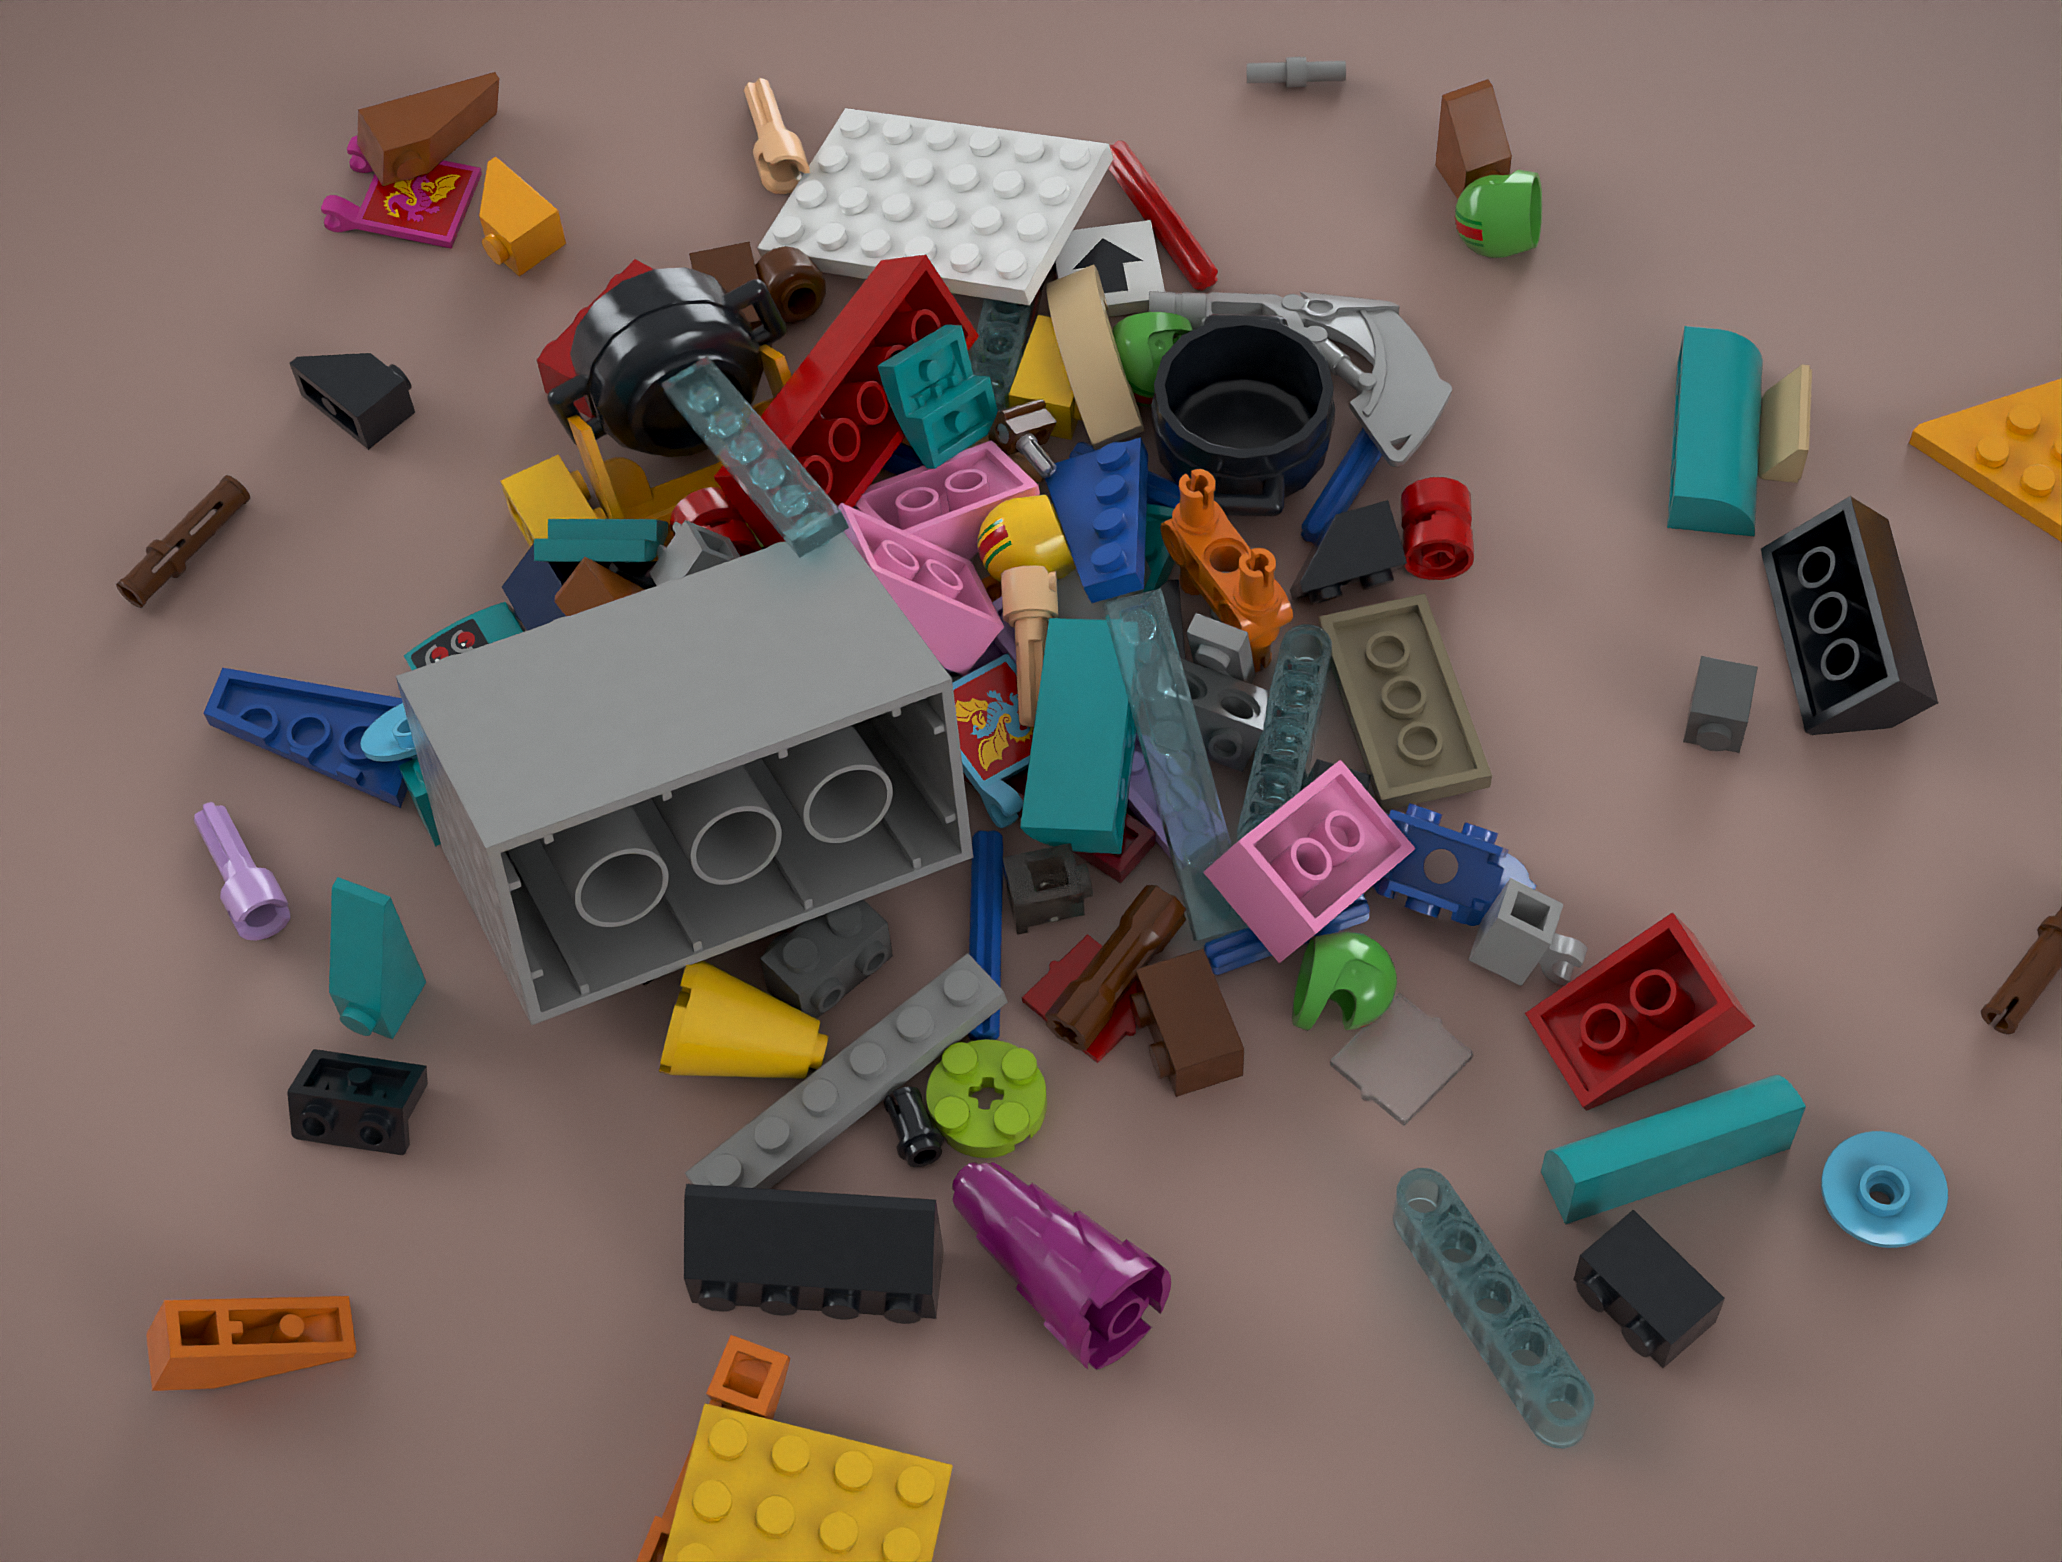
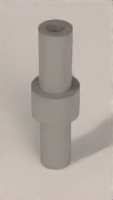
M1286 57V62L1247 63V83L1286 82V87H1306L1307 82L1346 81V61L1306 62V57Z

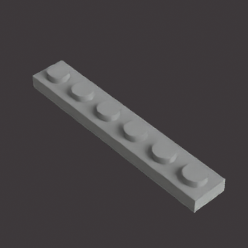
M967 953L686 1171L685 1174L691 1184L772 1188L883 1101L888 1095L892 1094L893 1091L897 1090L943 1054L950 1045L957 1043L1008 1003L1004 991Z

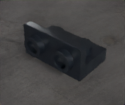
M313 1049L287 1091L292 1137L303 1141L404 1155L410 1146L408 1120L428 1085L427 1066Z

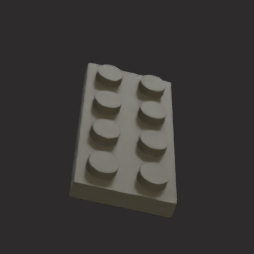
M1426 594L1319 616L1318 631L1367 774L1371 775L1370 782L1379 806L1384 811L1408 806L1409 803L1418 804L1489 788L1491 786L1492 774Z

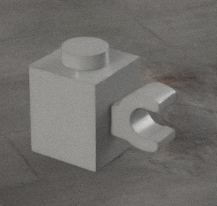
M686 520L683 524L675 522L672 528L676 534L667 547L660 544L657 548L659 559L650 571V575L656 586L668 580L682 578L740 558V555L730 538Z
M1510 878L1482 918L1468 960L1520 986L1523 985L1539 962L1542 972L1549 980L1565 986L1570 982L1574 966L1580 968L1583 965L1587 947L1577 939L1555 933L1563 903Z

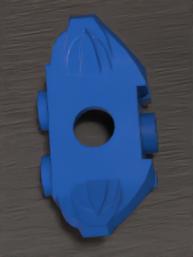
M1411 803L1408 805L1406 814L1391 809L1390 814H1387L1416 849L1373 885L1379 895L1397 900L1399 893L1408 896L1404 906L1406 908L1438 918L1441 908L1452 911L1450 920L1469 926L1480 925L1482 918L1510 878L1534 890L1536 889L1537 885L1529 878V873L1525 866L1518 859L1508 854V849L1495 845L1498 833L1466 822L1461 833L1439 826L1443 814ZM1438 849L1450 851L1458 862V871L1455 877L1443 884L1431 881L1424 870L1427 856Z

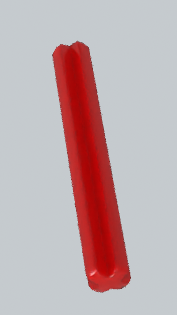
M1122 140L1109 145L1113 160L1108 167L1109 171L1144 220H1151L1154 234L1189 283L1198 291H1203L1207 287H1213L1218 281L1216 276L1218 269L1131 148Z

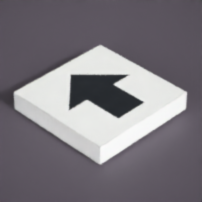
M1151 220L1072 230L1054 262L1057 279L1095 265L1109 309L1106 310L1108 317L1148 312L1149 291L1165 292Z

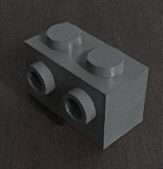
M860 900L805 921L791 933L779 935L769 944L765 954L760 957L767 991L773 997L818 1019L893 956L888 922L865 900Z

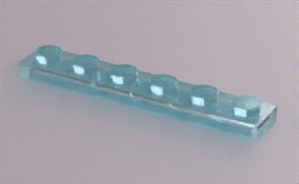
M708 356L661 384L671 403L799 558L814 549L826 545L833 537L849 528L837 505Z
M1162 589L1106 602L1103 605L1104 613L1184 907L1187 909L1186 914L1193 940L1197 941L1248 927L1203 873L1228 851L1232 845Z

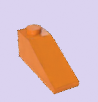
M349 1296L164 1300L146 1333L152 1391L215 1389L353 1358L357 1352Z

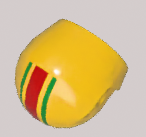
M1047 494L1008 499L990 511L981 525L977 543L979 557L987 572L1000 583L1001 573L1014 567L1044 566L1048 574L1056 571L1057 579H1062L1076 569L1062 526Z

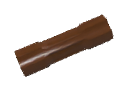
M1146 885L1121 916L1119 926L1079 978L1069 983L1045 1014L1048 1021L1046 1026L1058 1039L1067 1042L1077 1050H1087L1112 1018L1116 1005L1136 981V969L1147 966L1156 954L1162 952L1187 920L1184 915L1187 909L1176 896L1165 892L1157 885Z

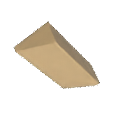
M1800 365L1769 388L1762 397L1758 475L1761 479L1798 483V480L1802 477L1809 452L1812 369H1810V365Z

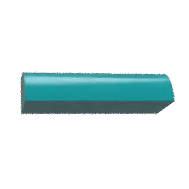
M1684 326L1677 360L1667 528L1755 537L1763 359L1756 345L1737 333L1721 329Z
M1049 618L1020 825L1024 833L1043 844L1077 852L1121 854L1147 644L1139 621Z
M1773 1075L1548 1150L1544 1155L1541 1174L1566 1225L1788 1150L1792 1145L1806 1106L1796 1089L1787 1079L1781 1075Z

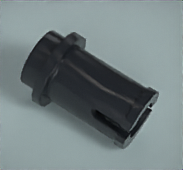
M912 1086L893 1091L898 1105L895 1104L893 1097L889 1095L884 1100V1107L890 1115L899 1139L896 1147L897 1153L911 1167H924L932 1164L942 1154L943 1135L941 1131L933 1128L923 1104L920 1090Z

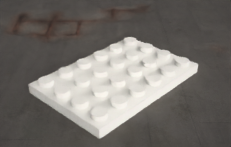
M845 108L810 163V173H804L757 249L762 257L775 248L784 246L798 248L808 255L821 272L867 279L881 260L926 254L951 293L1030 305L1111 164L1113 156L1107 143Z

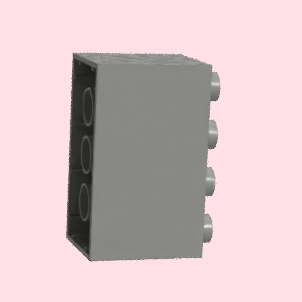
M838 524L786 542L775 543L763 550L682 578L668 580L653 588L571 616L555 619L537 628L461 654L445 657L435 663L396 676L443 852L531 1025L973 858L952 678Z

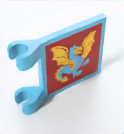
M1008 653L953 682L963 773L980 794L994 824L1000 828L1014 823L1018 818L1017 813L1023 807V800L1019 794L1004 781L1029 767L1034 727L1022 726L1019 722L1017 666Z

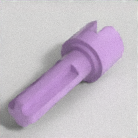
M213 802L204 804L203 810L195 814L194 822L225 881L221 889L220 898L239 936L246 940L257 941L277 934L287 925L291 917L287 907L288 902L273 873L266 868L256 867L226 808L222 805L215 806Z

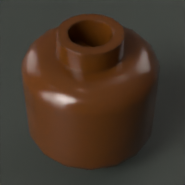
M784 246L772 249L756 263L758 279L766 284L784 322L796 323L804 321L812 316L822 305L826 295V281L819 268L808 255L798 248Z

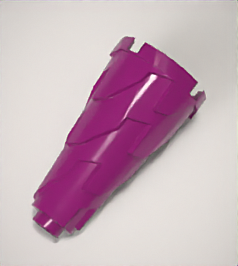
M972 1162L964 1166L957 1173L952 1183V1190L954 1191L952 1200L955 1208L977 1233L976 1238L981 1246L1018 1283L1016 1290L1046 1320L1044 1326L1085 1368L1088 1369V1363L1096 1370L1114 1363L1135 1347L1152 1327L1140 1317L1148 1305H1151L1161 1314L1171 1289V1275L1158 1261L1126 1239L1122 1242L1082 1211L1072 1212L1033 1182H1031L1030 1186L1014 1174L994 1162H983L981 1164Z

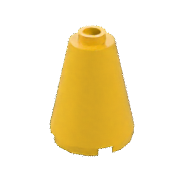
M705 961L686 965L680 984L682 990L679 992L664 1044L659 1068L660 1073L682 1076L805 1079L809 1067L817 1070L821 1067L829 1035L818 1033L820 1020Z

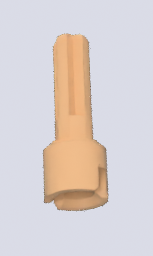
M759 78L755 83L748 82L744 89L758 133V140L753 149L754 160L761 182L768 191L775 194L792 193L802 178L801 172L810 173L809 165L800 139L795 133L786 130L769 82Z
M1033 565L1014 567L1001 573L1003 620L1015 629L1019 722L1022 726L1034 727L1049 618H1058L1056 571L1048 574L1044 566Z

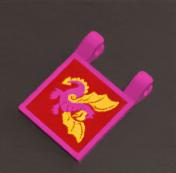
M357 136L352 137L347 146V153L352 155L349 161L350 168L359 173L373 172L357 145ZM443 160L427 174L382 186L376 174H374L361 207L337 195H329L324 199L321 206V212L326 214L324 226L333 232L358 229L452 249L482 175L481 168Z

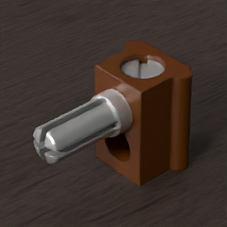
M1038 399L998 411L988 432L989 441L992 440L1007 456L1018 452L1023 454L1042 478L1049 477L1055 472L1056 465L1040 446L1048 442L1057 422L1046 409L1045 401Z

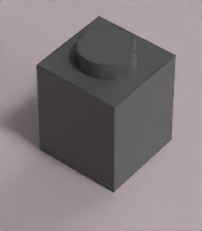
M1701 656L1683 742L1697 744L1710 751L1727 750L1740 753L1749 720L1758 670L1757 666Z

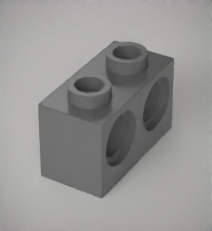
M1164 652L1144 694L1137 734L1243 772L1264 729L1269 690Z

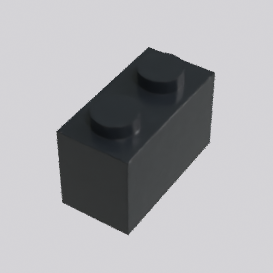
M1635 1210L1628 1213L1580 1254L1573 1279L1577 1283V1290L1583 1300L1595 1311H1605L1622 1328V1335L1629 1346L1643 1357L1651 1356L1662 1368L1666 1367L1716 1323L1725 1299Z

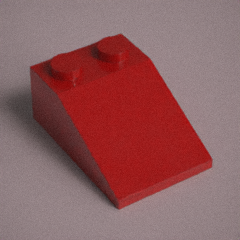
M1673 912L1525 1012V1015L1581 1106L1586 1111L1699 1063L1755 1027L1695 934Z

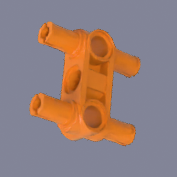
M1195 469L1191 471V479L1187 474L1180 478V503L1173 510L1172 518L1161 523V536L1168 553L1176 564L1180 566L1179 585L1181 589L1190 595L1201 594L1222 623L1248 632L1256 673L1260 671V663L1264 668L1270 665L1272 661L1271 643L1276 640L1280 627L1291 622L1293 619L1291 604L1281 585L1274 579V571L1276 569L1274 555L1264 548L1250 549L1228 520L1222 508L1214 501L1215 479L1213 475L1203 469Z

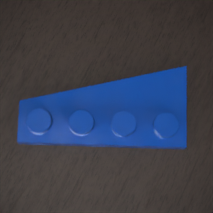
M1141 437L1123 443L1113 442L1105 445L1100 450L1054 463L1056 465L1055 472L1051 476L1046 477L1045 481L1082 586L1091 604L1144 589L1148 452Z
M222 667L204 710V715L210 726L399 808L402 806L408 788L399 765L412 760V758L386 762L374 761L365 756L360 744L367 728L381 715L403 703L402 698Z

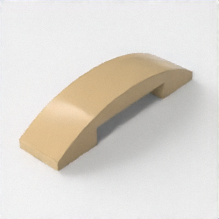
M1091 265L1047 283L1048 305L1058 346L1092 446L1097 450L1107 444L1145 431L1133 389L1124 373L1106 312L1109 308L1095 265Z

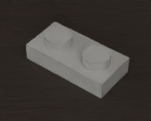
M1195 613L1187 630L1193 663L1252 684L1256 674L1248 632Z

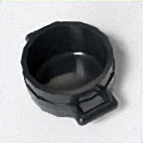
M687 267L653 269L620 282L593 303L576 327L570 356L576 376L553 388L548 393L547 400L574 444H576L567 418L578 415L584 420L573 403L584 397L592 415L595 416L586 421L593 431L595 440L608 434L621 447L645 454L662 455L665 457L691 456L715 447L734 433L747 416L750 405L757 395L764 370L760 346L765 344L769 346L782 339L787 332L786 324L766 284L760 279L750 280L727 292L713 276ZM751 304L762 323L761 326L752 330L749 321L742 312V309Z
M1209 315L1202 326L1182 335L1162 357L1154 382L1151 419L1160 463L1178 486L1179 480L1184 474H1187L1191 479L1192 470L1203 469L1212 474L1215 479L1214 501L1219 504L1226 515L1278 516L1283 511L1284 498L1303 489L1324 466L1335 423L1334 386L1328 361L1308 337L1289 328L1287 320L1283 316Z

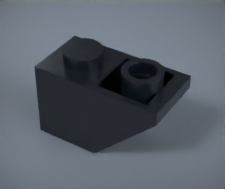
M1386 500L1336 514L1325 523L1290 588L1292 600L1309 596L1310 603L1313 605L1342 596L1341 587L1360 581L1362 589L1367 590L1394 581L1392 572L1407 564L1389 501Z

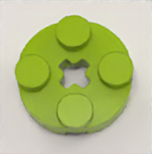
M985 1039L969 1043L957 1042L950 1045L944 1051L942 1060L934 1067L928 1080L926 1099L929 1118L934 1128L941 1131L942 1135L947 1138L948 1145L957 1152L971 1157L995 1158L1014 1151V1145L1024 1141L1029 1134L1031 1139L1037 1133L1046 1115V1084L1037 1066L1035 1056L1027 1049L1018 1048L1004 1041ZM987 1087L994 1088L996 1093L1003 1095L1002 1100L992 1101L990 1109L979 1108L978 1099L972 1097L975 1092Z

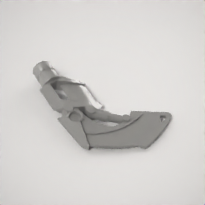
M1149 291L1148 312H1167L1181 315L1188 319L1193 330L1202 326L1206 317L1212 314L1283 316L1287 320L1289 328L1311 340L1328 361L1330 372L1333 375H1339L1357 391V397L1350 401L1349 408L1384 459L1392 467L1403 466L1415 453L1435 426L1451 397L1452 386L1439 378L1426 348L1413 330L1399 316L1400 306L1393 302L1300 292L1301 296L1289 294L1282 298L1276 294L1210 292L1206 295V293L1182 292L1180 294L1175 292ZM1173 335V339L1177 338L1179 335ZM1329 339L1347 345L1363 355L1374 365L1372 374L1361 371L1350 361V357ZM1406 442L1400 450H1396L1393 447L1394 445Z

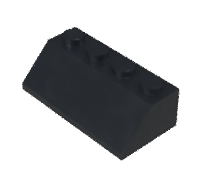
M1849 496L1760 548L1806 733L1822 735L1889 729L1939 703L1889 519Z
M686 1184L684 1195V1281L692 1303H699L705 1309L719 1312L731 1311L735 1306L760 1307L766 1313L779 1316L792 1315L797 1310L822 1311L824 1315L840 1320L854 1319L859 1314L884 1315L887 1320L901 1324L916 1323L921 1318H937L944 1248L935 1199Z

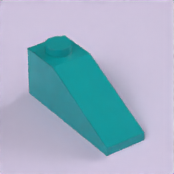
M337 877L332 885L329 994L340 1015V1021L348 1029L363 1036H370L374 1032L393 1039L425 986L426 979L391 897Z

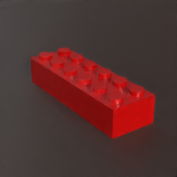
M926 254L886 259L878 263L713 477L765 548L835 524L840 526L841 524L835 513L840 503L852 508L855 506L905 438L884 390L877 367L879 364L944 325H962L968 351L978 339V333Z

